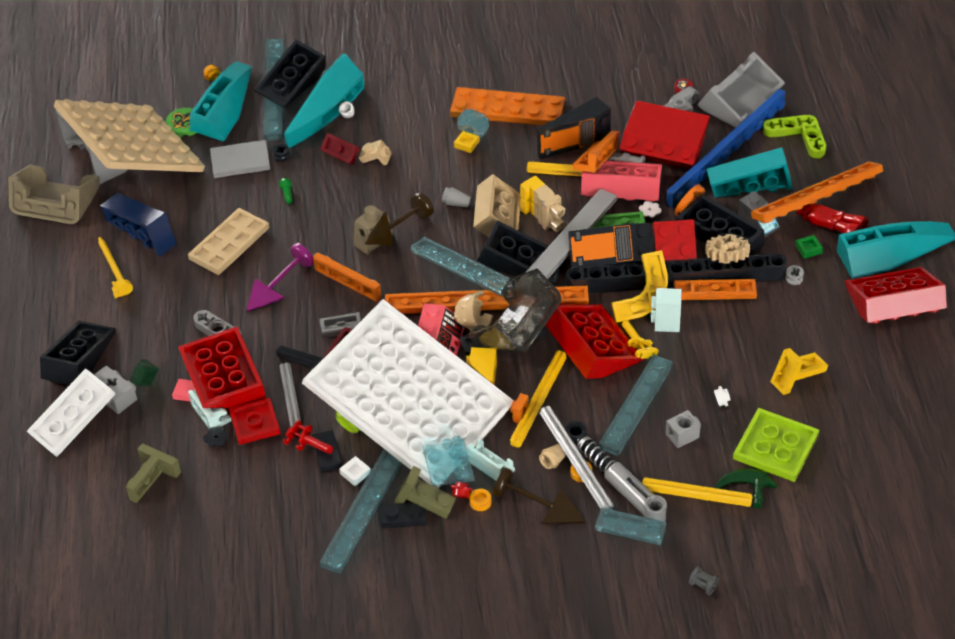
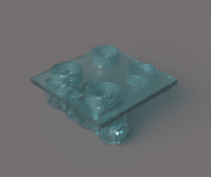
M460 436L453 437L450 443L423 446L432 486L475 480L465 441Z

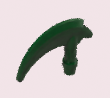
M752 468L729 472L715 486V488L721 489L726 485L738 482L753 484L752 502L754 508L762 507V490L764 487L777 488L776 482L768 476L767 472Z

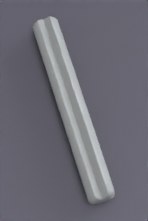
M287 362L280 364L279 367L290 427H293L296 421H301L291 365Z

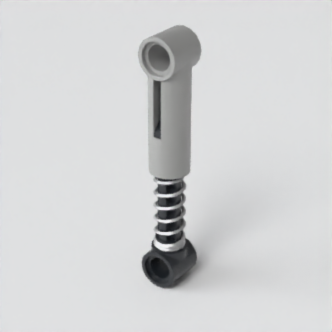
M580 421L569 422L565 430L577 449L584 453L590 462H594V465L599 467L601 472H604L605 479L644 515V520L648 525L654 527L662 525L666 520V500L661 496L654 495L620 462L615 463L614 460L611 461L610 456H606L605 451L600 450V446L596 447L595 442H592L590 435L587 433L584 423Z

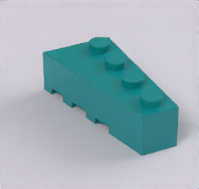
M782 147L707 168L714 198L740 195L741 192L751 193L755 191L757 193L758 190L767 189L769 192H775L777 188L793 190Z

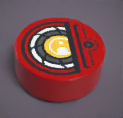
M680 79L675 82L674 91L677 94L689 86L693 87V83L687 79Z

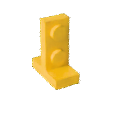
M791 348L784 349L770 382L783 395L790 393L796 380L826 372L828 364L815 352L799 357Z

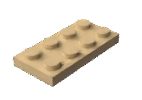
M238 208L188 253L189 260L220 275L269 229V223Z

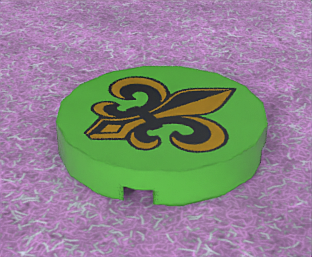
M180 108L174 110L167 116L166 125L170 126L171 130L179 137L196 134V132L190 131V113L193 109Z

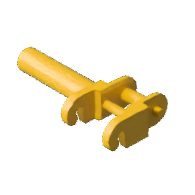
M628 320L622 323V327L631 337L627 345L639 349L635 353L637 358L640 356L641 359H649V357H654L658 354V349L652 347L653 342L641 338Z

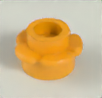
M215 65L207 66L203 71L204 78L207 81H214L220 75V69Z

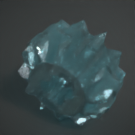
M471 108L470 110L465 109L457 119L459 130L478 135L479 138H482L487 132L490 123L488 122L489 119L484 116V113H479L478 110L474 111Z

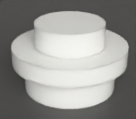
M718 386L719 389L714 390L719 407L723 405L726 407L728 406L727 402L731 400L727 388L722 389L721 386Z

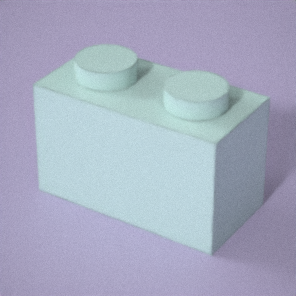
M656 288V296H652L651 309H656L651 310V323H655V331L680 332L682 289Z

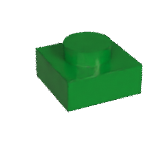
M815 235L796 240L795 246L804 259L822 254L823 247Z

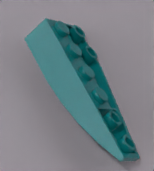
M342 54L324 72L286 129L284 138L289 148L312 136L340 115V105L344 102L351 103L365 88L363 73L346 54Z
M235 61L213 81L190 113V131L223 142L240 118L253 66Z
M902 222L879 225L839 234L837 253L851 278L855 279L890 271L954 241L955 233L949 223Z

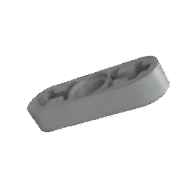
M207 310L198 311L193 317L195 327L208 336L234 328V326ZM216 327H222V328H223V329H222L221 331H219V332L213 331V329L216 328Z

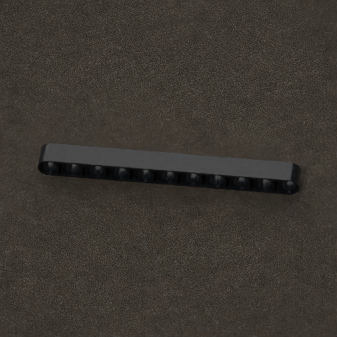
M775 253L749 255V257H745V260L739 259L737 263L734 261L719 263V260L712 261V258L665 261L668 274L667 288L674 287V280L755 279L756 282L777 281L785 277L787 259L784 255ZM643 262L572 267L566 273V286L588 285V293L643 290L646 285V275Z

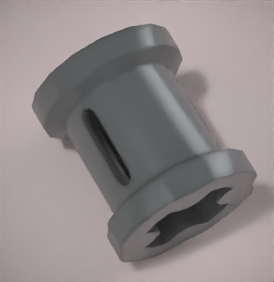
M700 566L694 569L689 579L690 585H697L704 589L708 595L714 592L719 582L717 575L712 576L706 573Z

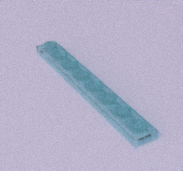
M283 38L266 39L265 75L284 53ZM264 97V140L283 139V108Z
M385 449L380 454L319 562L320 567L339 574L342 573L400 469L402 462Z

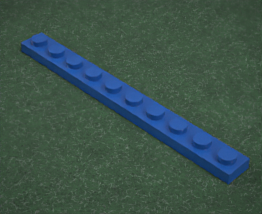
M778 89L667 190L666 205L673 208L690 189L707 178V168L718 166L724 160L726 161L735 150H738L746 140L751 138L752 134L762 128L764 121L772 119L777 111L782 110L786 103L785 91Z

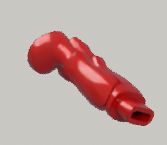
M816 203L804 205L802 209L796 211V214L803 216V220H807L815 226L830 229L833 232L839 231L843 234L865 229L869 223V219L865 216L847 214L845 211H836Z

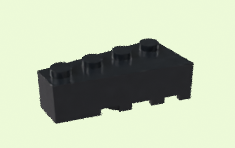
M700 194L676 218V221L694 220L695 239L706 243L707 240H711L712 237L717 238L718 235L723 237L726 234L736 235V238L744 237L743 240H748V244H750L749 255H755L765 245L764 229L703 194Z

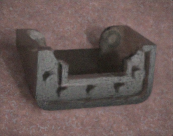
M538 268L510 278L507 281L502 293L510 305L493 325L488 327L478 325L471 330L468 337L476 345L516 353L526 351L531 346L561 302L560 292Z

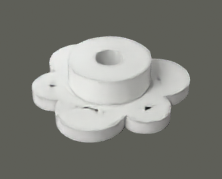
M645 201L643 205L639 206L640 212L643 211L644 217L654 218L656 215L661 214V208H659L658 203Z

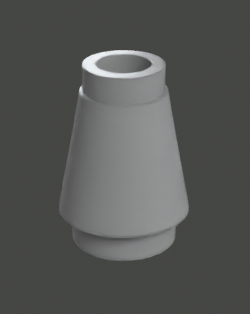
M446 187L442 196V202L450 206L468 208L472 197L453 187Z

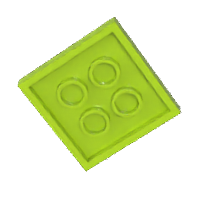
M758 408L733 454V459L795 482L819 436V429Z

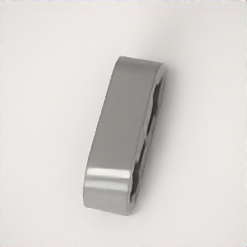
M689 86L671 97L669 102L682 97L690 105H693L699 98V91Z

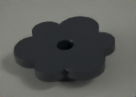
M222 427L209 429L208 434L203 436L204 442L208 443L209 447H222L225 445V440L228 439V434L225 433V429Z

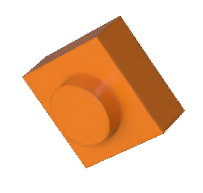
M520 393L517 401L514 400L512 402L510 412L513 413L514 423H519L529 404L528 395Z

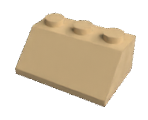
M492 174L477 185L473 227L489 237L497 220L519 230L520 193Z

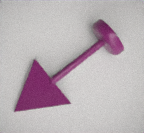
M295 243L290 248V252L295 260L268 286L255 279L247 312L284 299L282 295L272 290V288L297 263L304 267H310L314 264L312 254L303 245Z

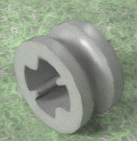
M797 265L789 266L786 269V282L791 285L801 284L804 276L803 268Z

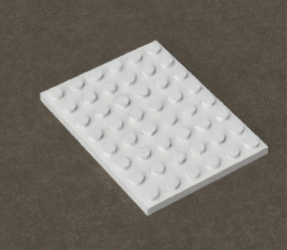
M384 299L302 381L303 385L410 470L413 466L422 469L419 477L438 489L468 457L467 446L473 444L476 448L478 444L477 439L483 440L511 409L512 402L514 401Z

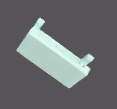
M196 390L188 391L192 407L209 429H216L231 422V417L225 409L202 408Z
M480 438L477 439L478 444L476 448L473 444L467 446L468 462L495 481H497L505 467L511 469L512 473L515 471L511 459L508 458L506 462L484 447V442Z

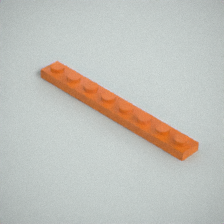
M866 162L751 211L752 219L761 221V223L772 222V219L776 217L786 216L790 211L800 210L804 205L816 203L818 199L830 197L832 193L844 191L851 185H858L865 179L874 178L875 175L883 172V166L874 162Z

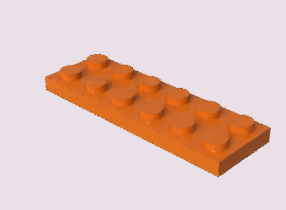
M457 87L450 109V117L545 125L563 114L565 97Z

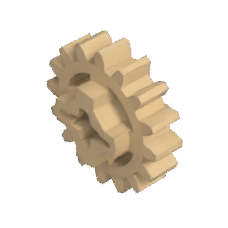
M726 234L723 237L718 235L717 238L712 237L711 240H707L706 254L708 258L712 257V261L719 260V263L734 261L737 263L739 259L745 260V257H749L750 244H748V240H743L744 237L736 238V235Z

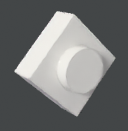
M355 456L340 468V474L356 486L371 474V469Z

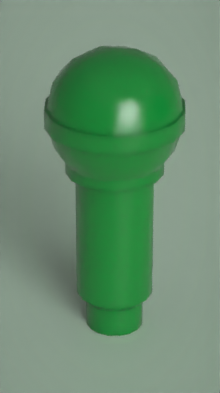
M282 178L279 182V187L284 193L286 203L291 204L292 182L288 178Z

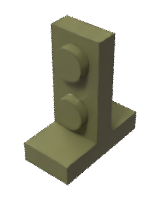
M142 443L137 450L140 461L143 464L138 473L128 481L126 486L129 500L137 503L162 472L177 478L181 473L177 458Z
M413 466L393 504H403L407 499L446 519L456 497L418 479L422 469Z

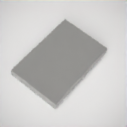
M266 140L210 148L214 178L270 170Z

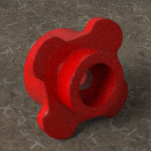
M456 482V485H451L450 487L452 496L468 499L472 492L469 484Z

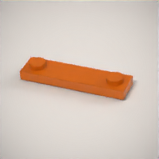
M318 252L313 256L315 271L375 302L382 298L381 287L377 281L371 280Z
M755 279L674 280V289H682L681 300L757 299Z

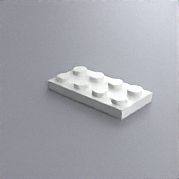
M85 369L27 432L53 455L58 457L116 393Z

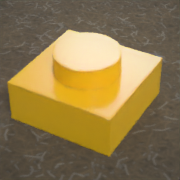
M462 131L454 141V148L471 153L480 142L479 136Z

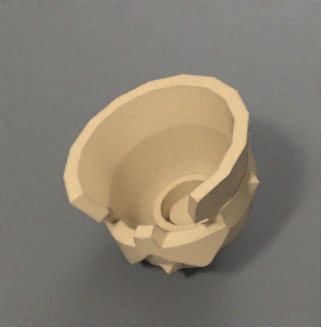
M484 290L468 294L457 302L453 318L463 327L480 331L489 329L493 316L487 313L480 316L483 301L477 298L484 294Z

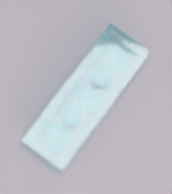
M602 507L595 525L596 531L656 545H662L667 528V522Z

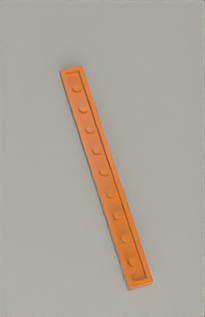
M588 285L541 287L533 297L527 296L515 289L484 290V294L477 297L478 300L483 301L481 311L551 308L554 305H589ZM479 290L385 294V301L402 314L422 313L424 303L444 305L452 312H455L456 304L462 297Z

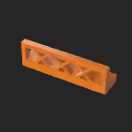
M612 130L601 141H596L573 163V170L595 173L618 150L619 131Z

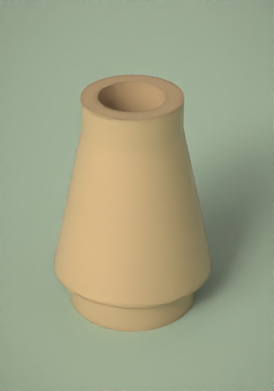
M556 444L542 450L539 460L547 469L556 468L566 454L560 444Z

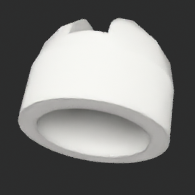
M344 102L340 105L339 112L344 118H351L355 113V109L350 102Z

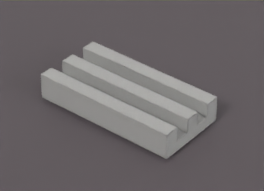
M360 312L319 319L322 337L338 336L344 327L354 329L361 322Z

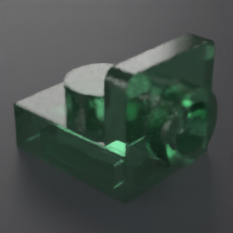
M142 359L133 370L130 382L138 386H151L159 368L148 360Z

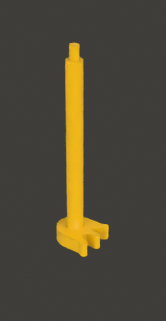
M98 237V243L117 279L116 282H112L114 287L111 288L115 299L130 294L133 290L131 282L123 278L105 240L102 237Z

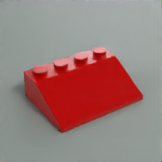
M636 101L624 130L619 149L621 153L627 152L632 156H645L648 161L691 169L699 161L710 116Z
M923 267L845 280V286L859 315L867 323L876 324L880 320L885 319L897 320L901 316L907 315L918 316L923 312L935 313L939 309L947 308L946 285Z
M602 304L554 305L545 322L550 333L556 338L586 379L604 378L643 361L640 356L638 358L635 356L637 349L627 345L629 338Z
M238 326L178 347L202 408H231L266 399L263 383Z

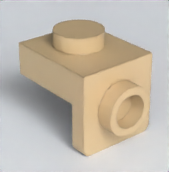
M382 140L365 144L362 147L359 159L362 163H366L378 158L383 165H387L391 151Z

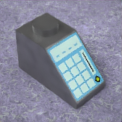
M753 191L739 200L738 215L764 229V238L779 230L780 226L776 218L772 219V222L761 223V221L752 219L751 211L768 204L764 198Z

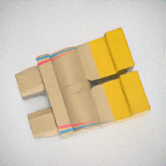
M536 175L520 184V211L524 214L530 212L538 219V223L546 231L550 228L555 232L563 229L565 221L561 217L565 214V208L561 205V197L558 194L555 195Z

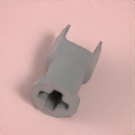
M627 152L615 153L609 160L635 163L646 162L645 156H632Z

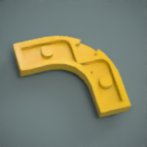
M662 250L641 255L646 275L645 288L640 295L634 298L611 303L616 323L644 317L651 313V310H654L651 307L652 296H656V288H667L668 274Z

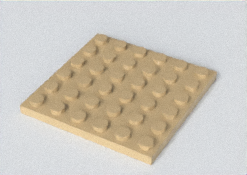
M69 99L56 100L54 103V108L107 169L203 172L205 165L199 160V157L184 144L181 138L171 130L170 126L166 125L163 118L150 105L140 106L131 103L125 105L116 102L111 104L100 101H72Z

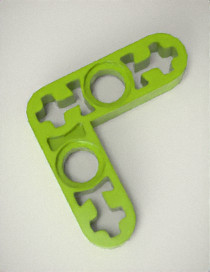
M812 115L768 119L763 123V134L765 136L780 137L802 134L808 154L812 158L819 159L825 156L826 143L816 117ZM785 125H793L794 127L789 128ZM815 135L817 138H810L808 136Z

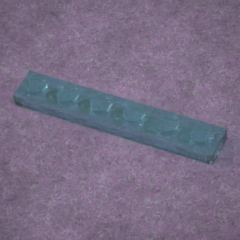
M426 237L411 245L412 253L499 296H503L515 287L513 279Z
M653 354L600 440L599 446L601 450L619 456L670 372L673 361Z

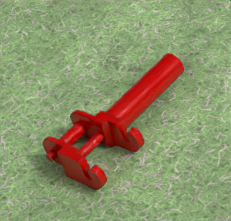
M300 420L296 421L293 427H289L285 434L287 439L284 438L282 440L284 444H289L293 437L298 436L300 437L298 441L301 445H296V449L299 451L303 450L306 444L327 454H331L333 451V446L310 436L312 426H303Z

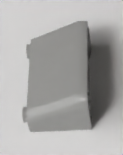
M753 52L719 85L712 87L697 106L702 111L736 128L780 89L785 82Z
M56 110L64 144L68 149L72 148V145L79 146L81 150L87 149L94 169L93 175L100 176V184L128 170L107 169Z

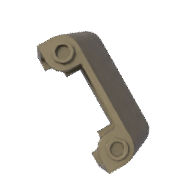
M29 164L8 177L9 208L17 215L75 224L81 220L98 191L100 176L86 175L81 179L80 186L48 182L47 172L43 167Z

